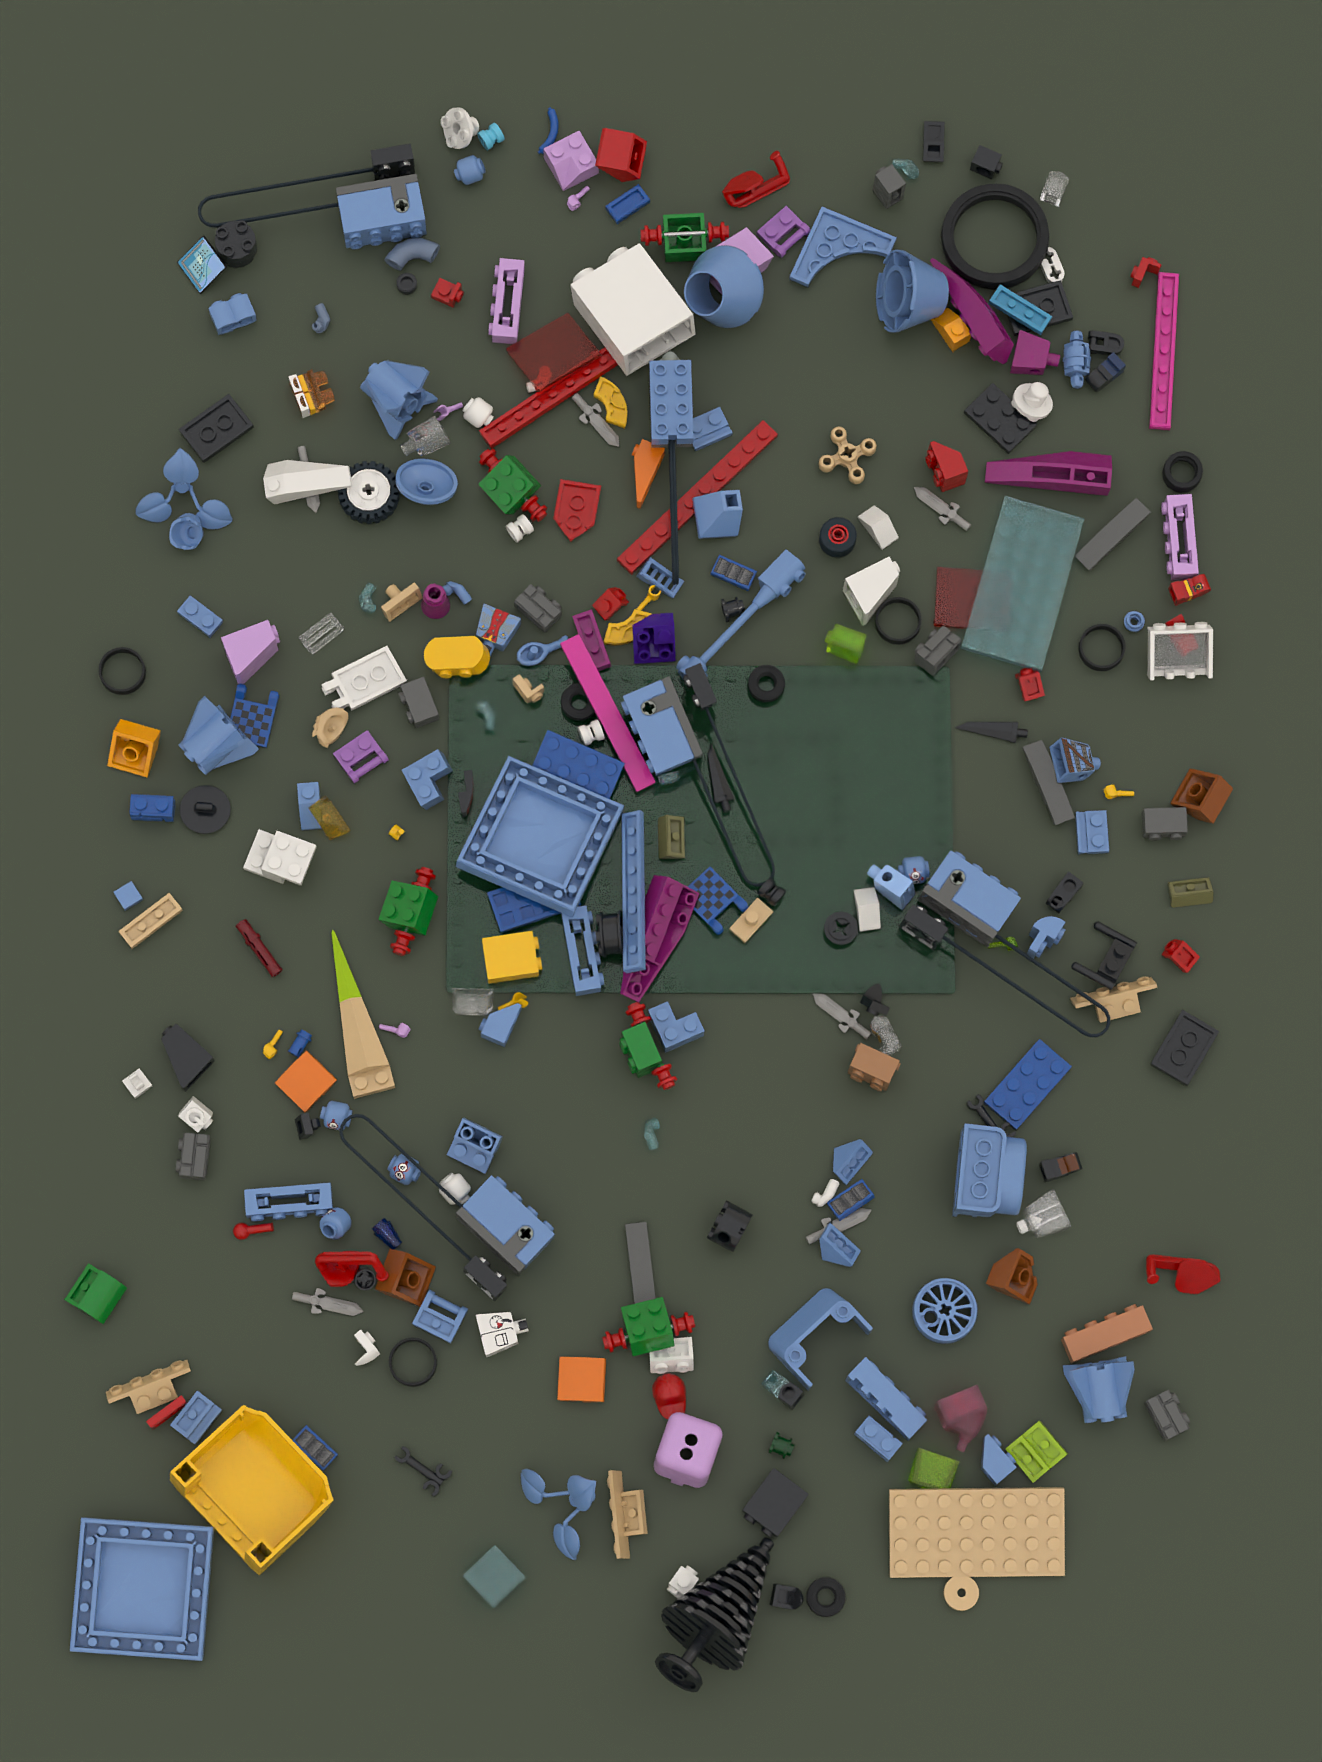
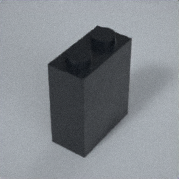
M773 1468L742 1510L745 1514L743 1518L752 1525L756 1522L763 1527L761 1531L769 1538H772V1536L777 1538L809 1494Z

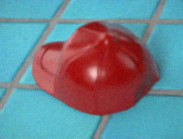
M671 1373L659 1376L652 1385V1393L660 1414L668 1420L673 1413H685L686 1388L683 1380Z

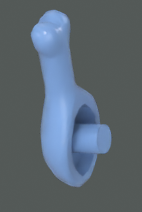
M565 635L550 644L527 643L518 650L517 661L524 666L538 665L546 658L548 653L561 648L560 643L569 638Z

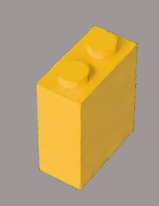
M533 931L482 938L488 984L539 976L538 970H542L541 957L536 958L535 950L539 949L538 937H533Z

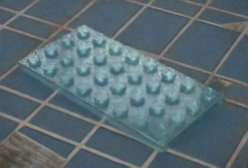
M1008 496L1004 497L961 649L1025 668H1032V670L1039 672L1042 671L1084 518Z

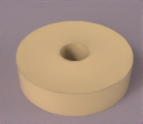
M954 1576L944 1587V1599L952 1609L965 1611L976 1604L979 1598V1588L976 1582L968 1576ZM959 1589L965 1591L964 1597L958 1596L957 1591Z

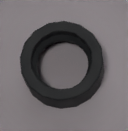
M1186 451L1176 452L1170 455L1164 464L1162 471L1163 480L1167 487L1175 492H1189L1199 484L1203 474V467L1199 458L1193 453ZM1178 461L1188 462L1194 468V478L1188 483L1177 482L1171 476L1170 471L1174 463Z

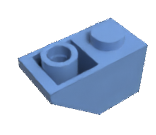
M987 1434L983 1438L981 1470L996 1486L1017 1468L1014 1465L1016 1461L1009 1452L1005 1454L1000 1448L1002 1444L994 1435L991 1437Z

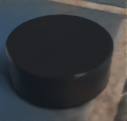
M403 273L397 278V289L400 293L409 295L417 289V280L414 275Z

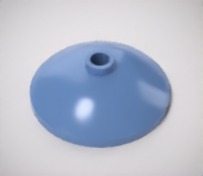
M414 459L404 463L397 470L395 478L398 490L405 497L413 502L424 505H435L449 500L456 493L458 485L455 473L448 466L431 459Z

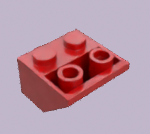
M602 128L595 166L621 182L640 179L647 141L634 133Z
M935 441L930 442L925 460L928 468H932L934 472L933 480L936 487H940L941 492H945L964 485L968 469L962 454Z

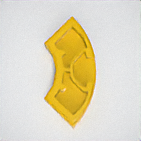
M600 377L593 397L600 400L605 406L607 413L606 422L625 429L628 411L624 397L615 384L604 377Z
M634 609L632 615L627 620L620 623H609L603 643L605 645L617 646L633 642L632 625L648 617L651 613Z

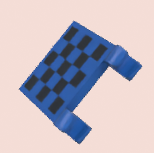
M238 684L230 718L234 721L237 728H240L256 746L267 748L279 694L276 691H271L268 705L244 700L247 687L244 684Z
M711 867L706 869L688 886L699 893L693 910L717 935H720L724 929L715 918L732 902L741 912H745L748 908L747 902Z

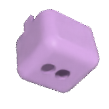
M682 1412L673 1413L668 1419L654 1461L655 1472L660 1476L671 1479V1483L680 1486L686 1484L695 1488L703 1487L708 1481L722 1440L723 1433L721 1428L714 1423ZM689 1434L695 1435L698 1440L697 1444L694 1446L687 1445L685 1437ZM688 1448L692 1451L693 1456L689 1460H684L680 1456V1451Z

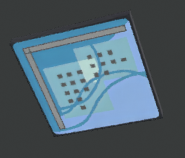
M202 236L177 262L200 294L227 268L205 236Z

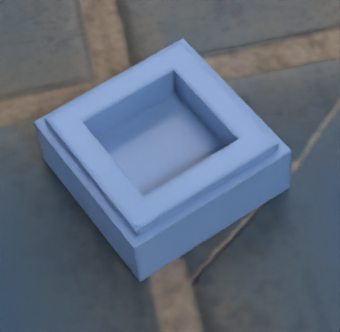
M132 881L114 891L115 896L125 911L143 900Z

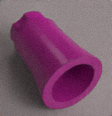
M435 583L428 585L423 593L421 608L427 617L440 619L447 615L450 610V601L446 596L444 588Z

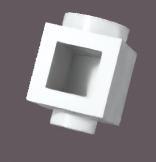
M193 1096L181 1109L178 1117L196 1132H199L202 1128L206 1130L212 1123L211 1117L213 1112Z
M688 1565L686 1568L681 1566L669 1582L667 1590L677 1598L684 1596L698 1582L699 1578L696 1577L698 1573Z

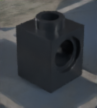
M979 145L971 162L970 170L992 179L994 174H999L1003 163L1000 162L1002 154Z

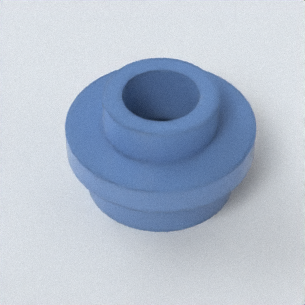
M1137 611L1129 612L1124 618V626L1131 632L1140 631L1145 624L1143 615ZM1135 619L1138 624L1132 625L1130 620Z

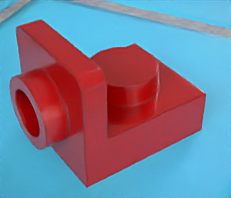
M439 278L431 298L454 307L455 303H459L463 297L462 284L457 282L455 285Z
M1032 667L1021 669L1020 673L1015 674L1016 679L1019 681L1024 701L1045 696L1039 671L1032 669Z
M1177 939L1168 942L1164 952L1161 954L1164 958L1170 959L1184 973H1188L1200 958L1184 940Z

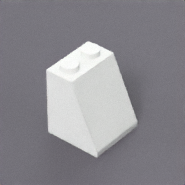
M890 557L845 578L843 592L862 626L867 624L880 605L897 586L900 569L896 561L892 562Z

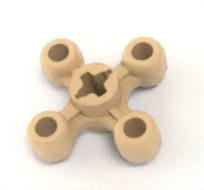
M843 427L833 428L830 438L838 446V452L832 456L823 455L819 459V469L822 472L828 473L835 466L841 465L848 468V478L851 483L856 485L862 483L865 472L857 465V459L862 455L872 456L876 452V442L871 438H866L860 445L854 446L847 442V432Z

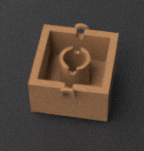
M858 1044L855 1049L856 1054L848 1070V1074L851 1075L850 1078L860 1083L865 1081L874 1090L881 1092L883 1089L886 1091L895 1071H898L900 1067V1060L865 1044Z

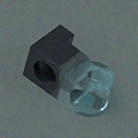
M771 1370L761 1383L763 1387L774 1394L776 1398L791 1410L796 1407L804 1396V1392L774 1370Z

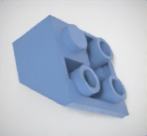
M740 490L718 491L692 499L699 539L738 536L743 511Z

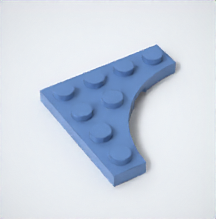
M821 207L789 280L808 287L815 275L824 266L835 259L850 254L869 253L886 257L892 251L897 237Z

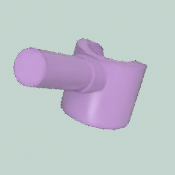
M588 186L584 187L578 194L571 195L568 198L567 205L571 211L580 207L579 199L590 190Z
M458 403L449 407L440 405L434 410V413L438 411L442 414L437 420H443L450 412L462 408L463 404Z
M400 1023L398 1028L383 1024L379 1026V1029L390 1031L402 1038L407 1037L411 1030L404 1023Z

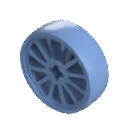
M938 1278L925 1284L917 1293L912 1306L913 1320L919 1332L927 1339L941 1344L954 1343L963 1339L972 1330L978 1314L977 1302L971 1290L960 1281L951 1278ZM942 1286L951 1287L947 1300H945ZM932 1288H939L941 1301L933 1294ZM957 1289L962 1294L951 1302L953 1291ZM928 1293L937 1305L922 1300L923 1296ZM963 1297H965L969 1303L966 1305L955 1306V1304ZM920 1304L929 1307L923 1310L922 1313L920 1312ZM942 1306H944L945 1309H950V1311L948 1312V1316H946L944 1313L940 1314ZM969 1308L970 1317L960 1314L956 1310ZM928 1312L933 1313L936 1316V1322L927 1323L924 1315ZM954 1316L967 1320L968 1324L965 1328L958 1323ZM949 1320L955 1324L960 1332L952 1334ZM943 1322H946L948 1336L939 1335ZM938 1324L936 1333H933L928 1329L933 1328Z

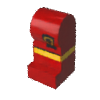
M1201 574L1191 579L1173 582L1168 590L1176 606L1207 594L1211 591L1205 574Z

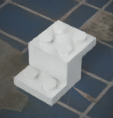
M259 829L243 869L282 884L287 880L302 885L317 846L280 831H276L275 835Z

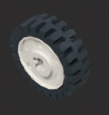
M362 461V464H354L353 468L350 466L352 487L338 490L342 509L352 520H358V523L363 524V522L371 524V522H375L377 524L382 519L383 521L386 520L388 515L391 516L394 513L400 498V491L395 482L396 476L388 467H384L382 463L376 464L375 461H371V463ZM366 490H371L372 494L367 495Z

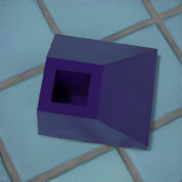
M673 613L651 614L632 625L634 664L676 661Z

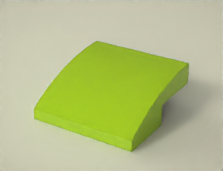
M1040 1420L1005 1449L1012 1455L1016 1463L1033 1483L1068 1454Z

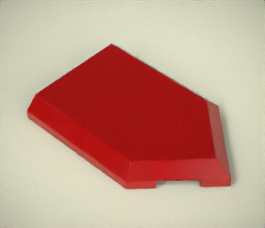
M560 479L553 519L570 542L595 525L601 491L600 485Z

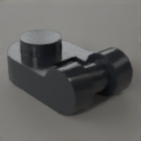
M1094 330L1088 332L1090 354L1111 355L1114 352L1118 355L1122 352L1124 340L1120 335ZM1102 340L1103 345H1097V341Z

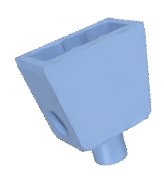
M874 864L868 870L867 875L874 879L875 889L901 910L914 897L913 881L891 866L885 865L883 869H880Z

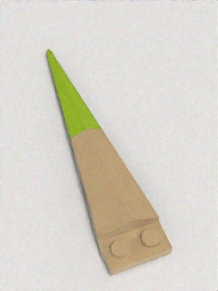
M332 930L347 1072L353 1097L356 1099L394 1089L395 1084L389 1062L338 938Z

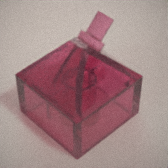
M978 1385L943 1398L934 1405L943 1429L959 1435L958 1438L960 1440L956 1450L964 1452L968 1442L970 1443L979 1433L987 1414V1406Z

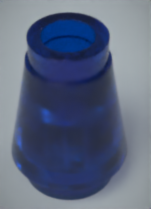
M383 1218L371 1228L375 1232L374 1235L393 1250L402 1243L391 1221H387L386 1218Z

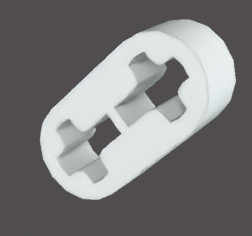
M1048 247L1047 254L1048 256L1052 255L1051 264H1049L1047 259H1044L1040 265L1048 283L1060 280L1062 282L1065 274L1056 251ZM1052 268L1056 274L1059 273L1058 279L1050 277L1052 275Z

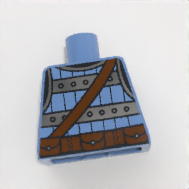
M1060 738L1049 747L1058 783L1083 781L1100 768L1101 761L1098 757H1092L1088 744Z

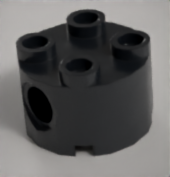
M242 220L229 221L217 228L215 246L218 255L224 263L233 268H240L250 264L257 253V243L252 228Z
M726 1200L721 1210L724 1215L719 1213L713 1225L717 1228H711L707 1239L734 1252L753 1214Z

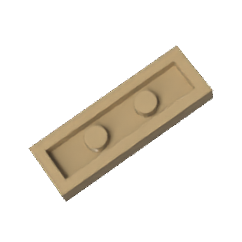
M168 893L119 930V933L133 949L183 910L172 895Z

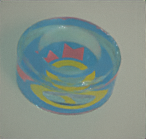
M678 771L660 775L658 779L661 785H666L679 781L680 777Z

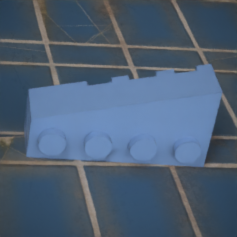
M866 1357L845 1379L907 1441L927 1421L925 1412L918 1406L914 1407L909 1402L911 1399L903 1391H899L894 1386L893 1381L884 1376L879 1371V1368Z

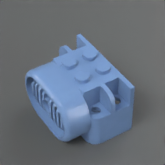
M964 1124L959 1140L953 1217H957L958 1214L972 1215V1217H991L995 1213L1019 1214L1023 1196L1027 1155L1025 1139L1006 1137L1005 1131L998 1127Z

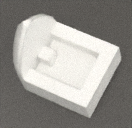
M359 1330L354 1335L367 1351L355 1363L356 1366L368 1363L380 1355L373 1345L375 1340L368 1331L364 1334L362 1330Z

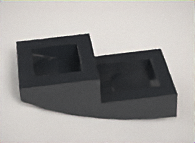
M924 121L923 161H944L945 122Z
M472 770L464 771L466 791L458 792L462 818L467 816L472 803Z

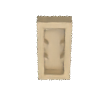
M415 583L402 592L393 584L386 589V594L391 600L381 606L385 617L391 622L421 600L423 596Z
M757 898L729 930L743 943H746L773 914V911Z

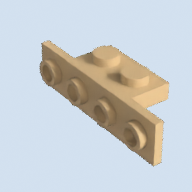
M1140 977L1134 982L1118 983L1112 990L1101 987L1095 992L1083 993L1103 1005L1109 1012L1110 1020L1140 1013L1137 993L1157 988V984L1152 977ZM1079 994L1076 997L1070 998L1075 1008L1093 1004ZM1095 1005L1098 1021L1100 1023L1107 1021L1105 1013Z
M188 1360L176 1361L167 1368L155 1369L147 1376L135 1377L129 1383L111 1387L109 1391H106L108 1403L110 1404L130 1396L136 1413L139 1414L177 1399L178 1396L171 1379L191 1372Z
M610 1470L608 1471L607 1484L611 1495L609 1506L613 1516L611 1526L615 1536L614 1552L617 1559H630L628 1537L648 1534L643 1490L624 1492L622 1471Z

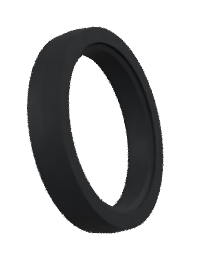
M985 184L966 191L953 202L942 225L941 242L945 258L955 273L974 286L995 290L999 285L1005 288L1016 286L1027 280L1037 271L1048 250L1049 228L1042 208L1029 194L1019 188L1006 184ZM988 200H1002L1021 208L1032 220L1037 236L1035 249L1027 261L1016 269L1003 273H988L969 265L956 248L954 229L958 219L971 206Z

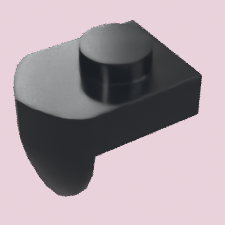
M879 983L866 990L860 1001L861 1004L867 1007V1012L876 1016L879 1013L887 1016L890 1009L881 1003L882 988Z
M773 1584L770 1600L771 1606L795 1610L802 1605L804 1599L799 1588Z

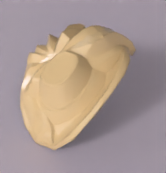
M336 707L317 716L316 723L313 725L312 737L317 735L319 743L328 748L342 734L349 719L348 712L343 708Z

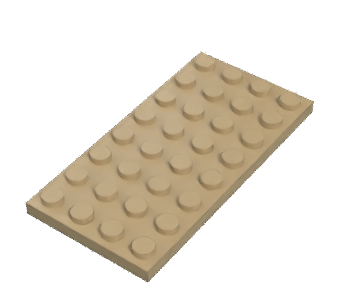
M1064 1487L889 1489L890 1578L1065 1576Z

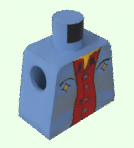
M487 604L483 605L476 637L488 648L490 657L494 648L500 651L505 650L519 629L521 618Z

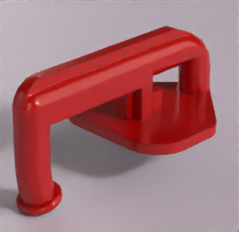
M775 151L770 155V160L774 161L779 174L763 182V177L755 171H746L732 178L722 191L728 205L738 208L746 207L786 186L790 182L789 173L779 151ZM747 192L736 199L733 194Z
M323 1252L315 1257L316 1267L331 1287H343L350 1284L355 1277L359 1265H372L377 1273L376 1279L379 1281H385L389 1277L378 1256L372 1252Z
M1149 1255L1146 1258V1274L1149 1284H1155L1159 1281L1156 1268L1177 1270L1175 1287L1182 1293L1199 1294L1220 1282L1219 1268L1205 1260L1162 1255Z

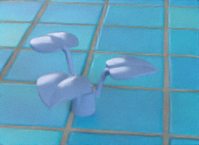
M181 448L165 463L163 468L164 476L167 480L174 483L171 486L168 497L165 499L159 492L150 493L140 500L135 511L138 517L147 521H165L172 512V507L168 502H170L174 491L179 493L189 491L196 508L199 510L196 516L200 518L202 527L206 529H219L227 526L233 520L229 508L219 500H208L202 507L199 505L193 491V486L190 485V483L198 478L199 470L192 457Z
M530 1469L521 1470L522 1489L530 1502L539 1504L542 1502L543 1497L570 1495V1504L577 1508L563 1521V1525L558 1523L554 1526L553 1537L558 1549L566 1557L576 1560L580 1549V1540L575 1529L568 1526V1522L579 1511H586L590 1508L595 1500L596 1481L579 1475H573L568 1479V1491L546 1493L544 1492L545 1482L540 1475Z

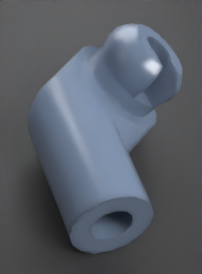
M323 303L315 306L318 319L312 324V329L317 333L324 332L330 323L329 314Z

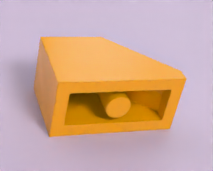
M946 308L939 317L931 319L952 352L970 342L971 334L968 327L960 316L949 308Z

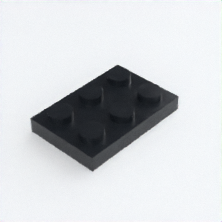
M1061 280L1015 293L1052 316L1047 327L1073 320V314ZM1008 316L1014 336H1017L1020 330L1027 333L1033 331Z
M992 383L964 410V414L1009 454L1037 427V423L1023 416L1012 406V400Z
M228 394L182 426L179 432L202 462L205 463L253 429L254 426L230 394Z
M1182 1010L1150 1065L1183 1085L1188 1086L1219 1031Z

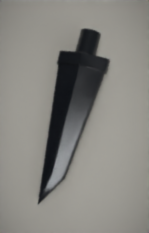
M1014 721L966 722L955 727L956 729L1016 743V737L1027 738L1028 734L1027 729H1019L1018 722Z
M711 743L707 758L714 796L713 800L714 804L721 803L723 813L731 811L729 802L734 800V796Z

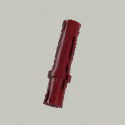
M247 919L240 921L235 927L246 940L245 944L251 947L272 978L280 974L283 969L263 944L260 934L253 930Z

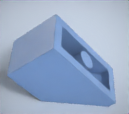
M298 783L301 830L323 829L319 783Z
M517 1003L489 1014L487 1019L483 1018L479 1030L482 1031L481 1037L505 1047L522 1010V1005Z

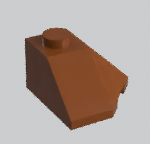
M1016 1248L993 1264L986 1284L1002 1294L1030 1304L1038 1285L1037 1278L1033 1276L1032 1266L1034 1265L1033 1257L1025 1251Z

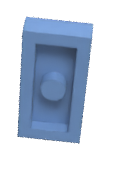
M189 596L177 610L180 616L209 638L223 623L221 618L192 596Z

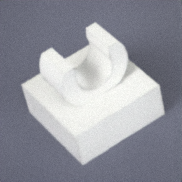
M140 1068L122 1080L135 1099L153 1087Z

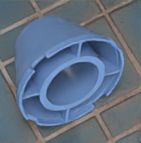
M721 245L706 250L695 261L685 283L684 297L687 305L694 313L718 327L733 328L747 323L758 312L763 300L764 285L757 264L751 261L746 252L733 246ZM711 275L717 279L721 286V304H718L710 293L709 281Z
M904 250L891 251L883 261V264H886L883 273L878 275L876 307L879 320L884 321L886 325L884 329L888 332L897 333L942 315L948 302L949 286L945 274Z

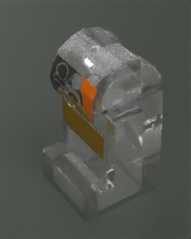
M882 1015L874 1017L870 1024V1030L878 1038L882 1046L878 1051L889 1056L900 1051L902 1045L889 1020Z

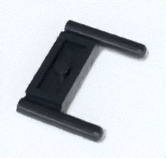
M1097 921L1094 923V929L1114 939L1097 973L1077 962H1074L1071 968L1112 990L1137 942Z

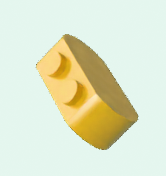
M476 636L440 637L432 639L427 644L424 650V660L427 666L441 678H451L456 675L468 678L472 675L481 674L487 668L490 661V653L488 648Z

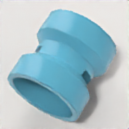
M496 123L489 125L488 130H481L477 133L479 141L486 150L491 149L495 142L501 143L505 140L501 129Z

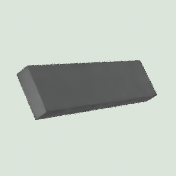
M647 1222L625 1224L634 1304L656 1299Z

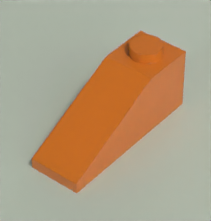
M642 439L640 445H635L632 456H634L636 505L639 509L642 507L665 455V448H651V442Z

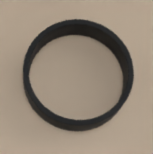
M894 597L886 600L880 605L876 613L875 627L882 639L891 644L899 645L910 642L920 630L922 620L920 610L915 603L903 597ZM892 603H903L911 607L918 617L916 631L903 639H895L886 635L881 630L878 622L879 613L884 607Z
M1097 624L1091 626L1083 633L1078 651L1081 660L1087 667L1096 671H1108L1115 668L1121 662L1126 645L1124 637L1115 627L1108 624ZM1094 630H1107L1113 633L1121 643L1122 653L1120 658L1113 664L1106 666L1096 665L1089 661L1082 649V641L1087 634Z
M118 647L108 651L102 657L99 664V676L107 690L114 694L127 695L141 687L146 677V668L143 659L136 651L126 647ZM118 653L132 654L142 663V675L139 681L127 689H115L109 686L102 676L105 662L111 656Z
M411 1337L403 1339L391 1350L389 1356L390 1371L393 1377L403 1385L410 1387L423 1385L432 1378L436 1371V1354L431 1345L420 1338ZM412 1341L426 1345L434 1356V1366L427 1378L416 1383L401 1380L392 1369L394 1352L402 1344Z

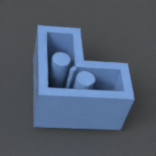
M437 749L402 769L421 807L427 810L445 800L435 781L453 770L440 750Z
M668 1001L648 1010V1016L652 1019L651 1023L665 1053L704 1036L705 1031L696 1012L676 1020Z

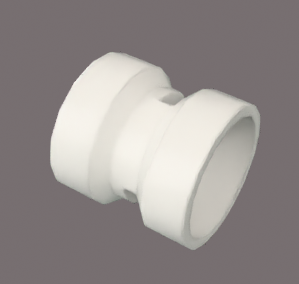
M524 514L517 517L514 523L510 522L505 526L516 543L522 540L525 534H531L534 531L532 524Z
M598 720L591 721L587 726H578L581 740L585 746L590 745L592 741L605 739Z

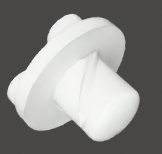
M452 108L441 118V126L444 130L446 144L450 148L462 149L467 147L472 140V136L477 135L479 131L477 119L470 117L463 108Z
M1041 382L1025 383L1018 386L1011 401L1012 406L1032 422L1047 417L1053 407L1049 390Z

